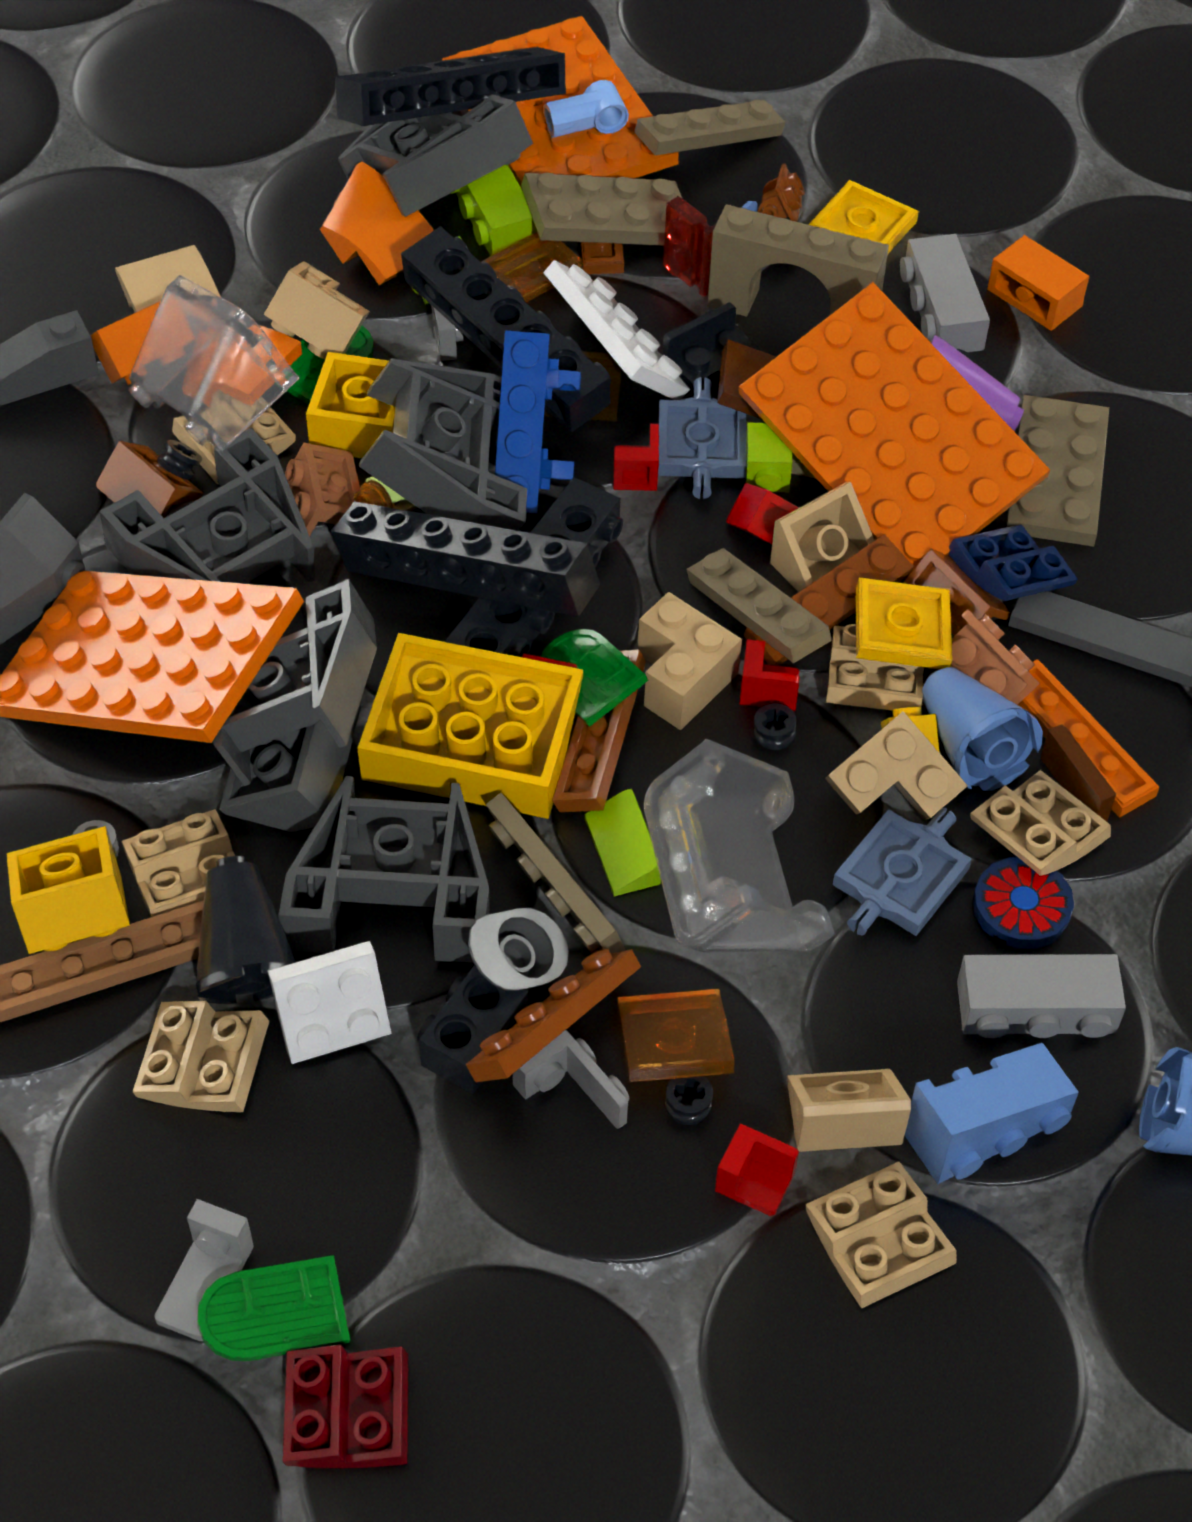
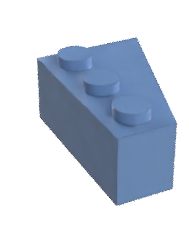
M1043 1043L993 1058L990 1062L992 1069L973 1075L968 1067L955 1070L952 1074L955 1081L938 1087H934L929 1079L916 1083L911 1100V1111L905 1137L937 1184L953 1176L958 1180L966 1178L976 1172L982 1166L984 1160L998 1153L1002 1157L1009 1156L1023 1147L1031 1136L1041 1131H1044L1045 1134L1054 1133L1070 1121L1072 1117L1071 1112L1079 1092Z

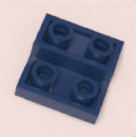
M1022 524L955 538L949 545L950 552L948 554L960 569L983 590L1004 601L1072 586L1078 580L1056 548L1049 546L1039 549Z

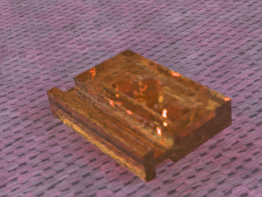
M538 232L483 260L493 268L497 277L507 286H514L521 293L525 302L555 287L543 273L553 260L569 268L575 264L582 269V259L563 242L540 240Z

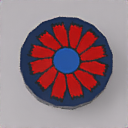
M1009 857L990 865L980 875L972 899L974 916L983 931L993 939L994 935H996L998 938L1006 941L1005 945L1016 949H1039L1054 943L1068 927L1074 909L1072 889L1061 873L1054 871L1040 876L1018 857Z

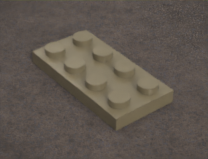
M553 173L524 174L521 187L540 240L692 247L697 233L675 181L665 179H632L628 177H595L591 175H558Z
M1023 395L1021 408L1024 409V412L1019 422L1018 436L1050 469V473L1046 479L1008 508L1006 528L1022 524L1031 537L1094 547L1098 531L1109 407Z

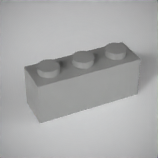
M949 234L908 239L906 257L900 259V274L902 281L908 282L910 286V299L913 310L920 313L922 334L930 342H932L933 336L936 335L943 338L956 349L966 352L983 351L990 318L957 235Z
M1117 954L964 955L957 979L963 1034H979L985 1038H998L1005 1034H1031L1037 1038H1048L1057 1034H1082L1090 1038L1103 1037L1108 1034L1117 1033L1126 1009Z

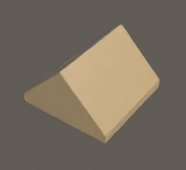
M846 482L775 521L770 563L798 592L875 541L852 483Z
M891 1069L787 1075L796 1147L799 1152L902 1145L911 1111V1099Z

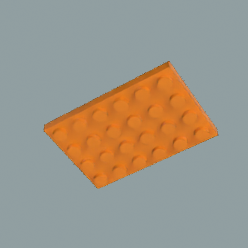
M583 16L566 19L560 23L540 29H533L521 35L497 40L485 46L461 51L458 54L442 58V61L532 47H541L565 53L566 94L516 102L533 142L531 146L521 152L519 159L508 164L520 187L525 173L591 175L614 178L628 177L635 179L679 164L678 152L655 156L634 133L639 118L653 117V115ZM599 80L611 81L616 86L629 113L628 121L622 129L615 133L605 134L596 128L551 138L544 116V104L584 94L589 85Z
M874 282L739 386L741 397L828 492L846 482L852 483L874 539L876 540L885 534L914 566L913 570L930 549L942 552L944 555H949V545L953 539L980 532L1046 479L1050 473V469Z
M95 571L79 572L68 580L67 586L53 605L44 613L42 620L28 639L19 647L17 654L0 675V717L212 743L295 617L304 600L297 588Z

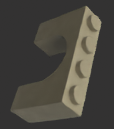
M726 204L713 230L708 307L716 309L731 302L736 307V314L747 317L759 291L761 268L770 264L785 263L799 266L811 272L824 284L830 297V316L872 282L882 291L889 245Z

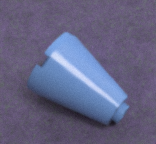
M954 667L937 670L927 678L922 688V700L928 713L936 714L939 738L954 770L968 785V788L972 789L971 786H979L983 791H993L1008 785L1027 770L1030 765L1025 760L1033 748L1037 753L1039 752L1043 730L1038 720L1030 712Z
M1174 1047L1168 1050L1156 1067V1070L1165 1072L1159 1087L1149 1084L1146 1090L1140 1113L1139 1136L1141 1139L1148 1141L1143 1145L1148 1150L1192 1156V1052L1180 1047Z

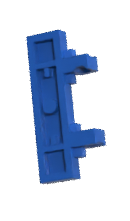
M505 330L495 475L527 488L526 513L537 514L539 489L550 490V479L572 480L575 462L548 460V449H542L545 400H552L553 390L579 392L581 372L558 370L559 359H548L550 334Z

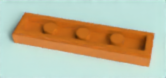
M1038 659L1033 661L1035 665L1028 672L1040 684L1018 706L1030 712L1038 720L1043 730V736L1046 738L1049 729L1061 724L1068 729L1115 791L1116 796L1112 810L1119 818L1155 798L1160 788L1156 782Z

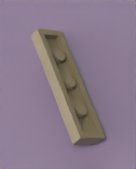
M753 100L752 102L732 105L725 104L719 107L699 110L692 109L686 112L639 118L634 133L656 156L780 136L786 122L765 100Z
M722 548L711 553L703 560L687 568L689 581L693 586L792 663L797 662L832 641L828 625L726 549Z
M500 793L486 803L488 810L495 820L488 825L492 833L505 849L513 844L521 853V856L516 861L533 883L541 878L550 890L544 893V895L562 918L568 913L572 915L579 924L573 930L584 946L591 953L597 948L600 950L609 949L610 953L625 951L626 949L614 927L506 797Z

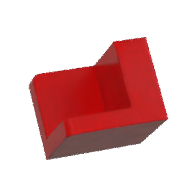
M650 424L649 446L617 445L614 447L613 490L657 491L659 424Z
M745 483L727 517L726 523L747 531L772 546L775 521L799 507L767 489Z
M747 639L740 705L763 707L771 703H780L796 711L800 680L799 669L763 664L766 641Z
M740 1123L718 1166L715 1191L766 1215L773 1216L776 1214L795 1175L799 1150Z

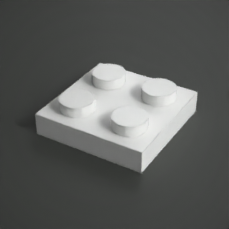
M370 941L268 971L287 1053L292 1064L392 1034L376 956Z

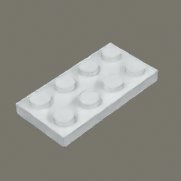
M553 260L543 273L628 377L673 400H681L690 390L679 377L682 373L681 368L669 357L662 356L657 351V348L660 346L659 342L646 330L637 327L635 322L638 320V317L627 306L617 303L613 298L617 294L614 288L600 277H597L595 281L592 280L583 269L575 264L569 268Z

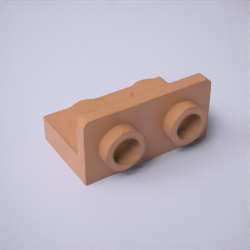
M303 443L295 459H291L288 462L285 476L309 536L318 522L337 524L354 501L363 503L352 452Z
M967 609L961 616L968 624L952 638V662L950 667L957 668L1018 705L1040 684L1028 672L1035 664L1016 644L1008 651L998 641L1005 633L986 614L978 620Z

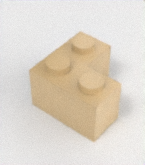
M303 261L287 272L263 315L273 320L271 326L275 330L292 338L296 334L309 343L307 348L312 353L325 359L328 352L346 353L370 311L338 292L337 288L340 283Z
M666 593L639 619L638 649H640L644 658L653 664L646 671L649 681L645 683L644 706L679 730L683 729L739 674L742 639L672 593Z
M903 711L825 777L827 782L856 815L861 813L894 784L924 820L934 816L968 786Z

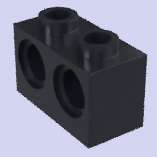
M474 965L465 978L460 976L451 985L446 996V1004L438 1015H430L422 1024L417 1036L421 1066L474 1094L482 1082H475L466 1063L482 1051L480 1044L486 1038L499 1031L508 1030L517 1023L514 1018L515 1015L529 1006V991L526 989L519 991L503 990L491 984ZM480 1004H491L494 1006L487 1010L475 1008ZM452 1042L466 1044V1046L459 1049L446 1047V1045Z

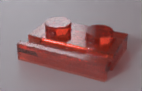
M677 196L666 203L663 266L672 275L677 276L690 287L697 285L700 288L699 294L704 297L709 294L712 238L716 224L709 226L705 215L680 196Z

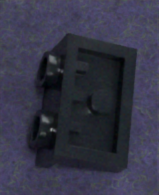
M731 302L709 310L704 315L682 326L675 327L665 334L663 338V355L669 357L681 368L682 373L679 377L690 389L688 392L692 396L694 395L693 383L697 378L702 377V390H704V377L710 379L712 385L720 381L722 350L728 339L761 351L735 325L736 307Z

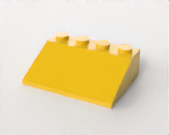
M398 633L357 748L361 779L363 781L450 798L452 783H459L465 802L486 806V803L502 793L518 813L549 819L553 806V796L567 752L583 679V670Z

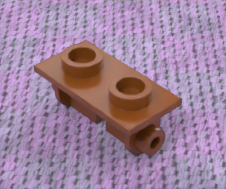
M785 163L781 165L779 176L764 186L758 212L779 218L789 217L791 221L797 222L800 208L802 207V196L805 195V191L797 173L790 174Z

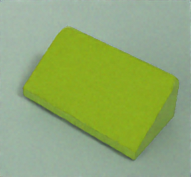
M632 788L622 791L607 800L604 810L589 811L584 814V819L613 896L661 884V862Z

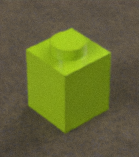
M747 422L745 483L767 489L771 492L789 493L793 464L792 451L766 423Z

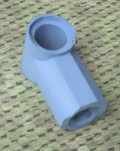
M599 80L592 83L586 88L584 94L544 104V116L551 138L596 128L605 134L615 133L626 125L629 118L628 110L616 86L608 80Z

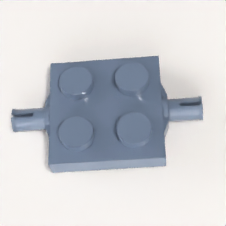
M700 377L693 383L694 398L659 401L658 476L693 477V496L700 499L702 485L703 499H706L712 493L711 478L746 477V414L717 403V399L711 398L712 382L704 377V390H702V377Z
M942 808L924 826L923 824L910 822L888 809L834 874L833 885L861 903L859 909L847 921L848 927L853 932L858 927L857 934L864 935L876 918L881 916L882 918L889 919L913 935H918L970 868L972 858L951 847L943 837L956 822V816L952 811H949L946 815L947 808Z

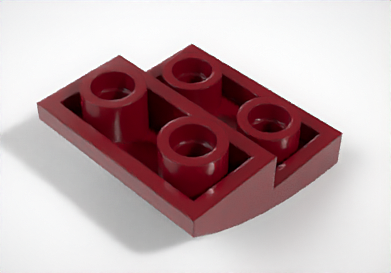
M342 1345L287 1351L283 1463L286 1466L368 1468L407 1464L408 1353L402 1346L347 1353Z

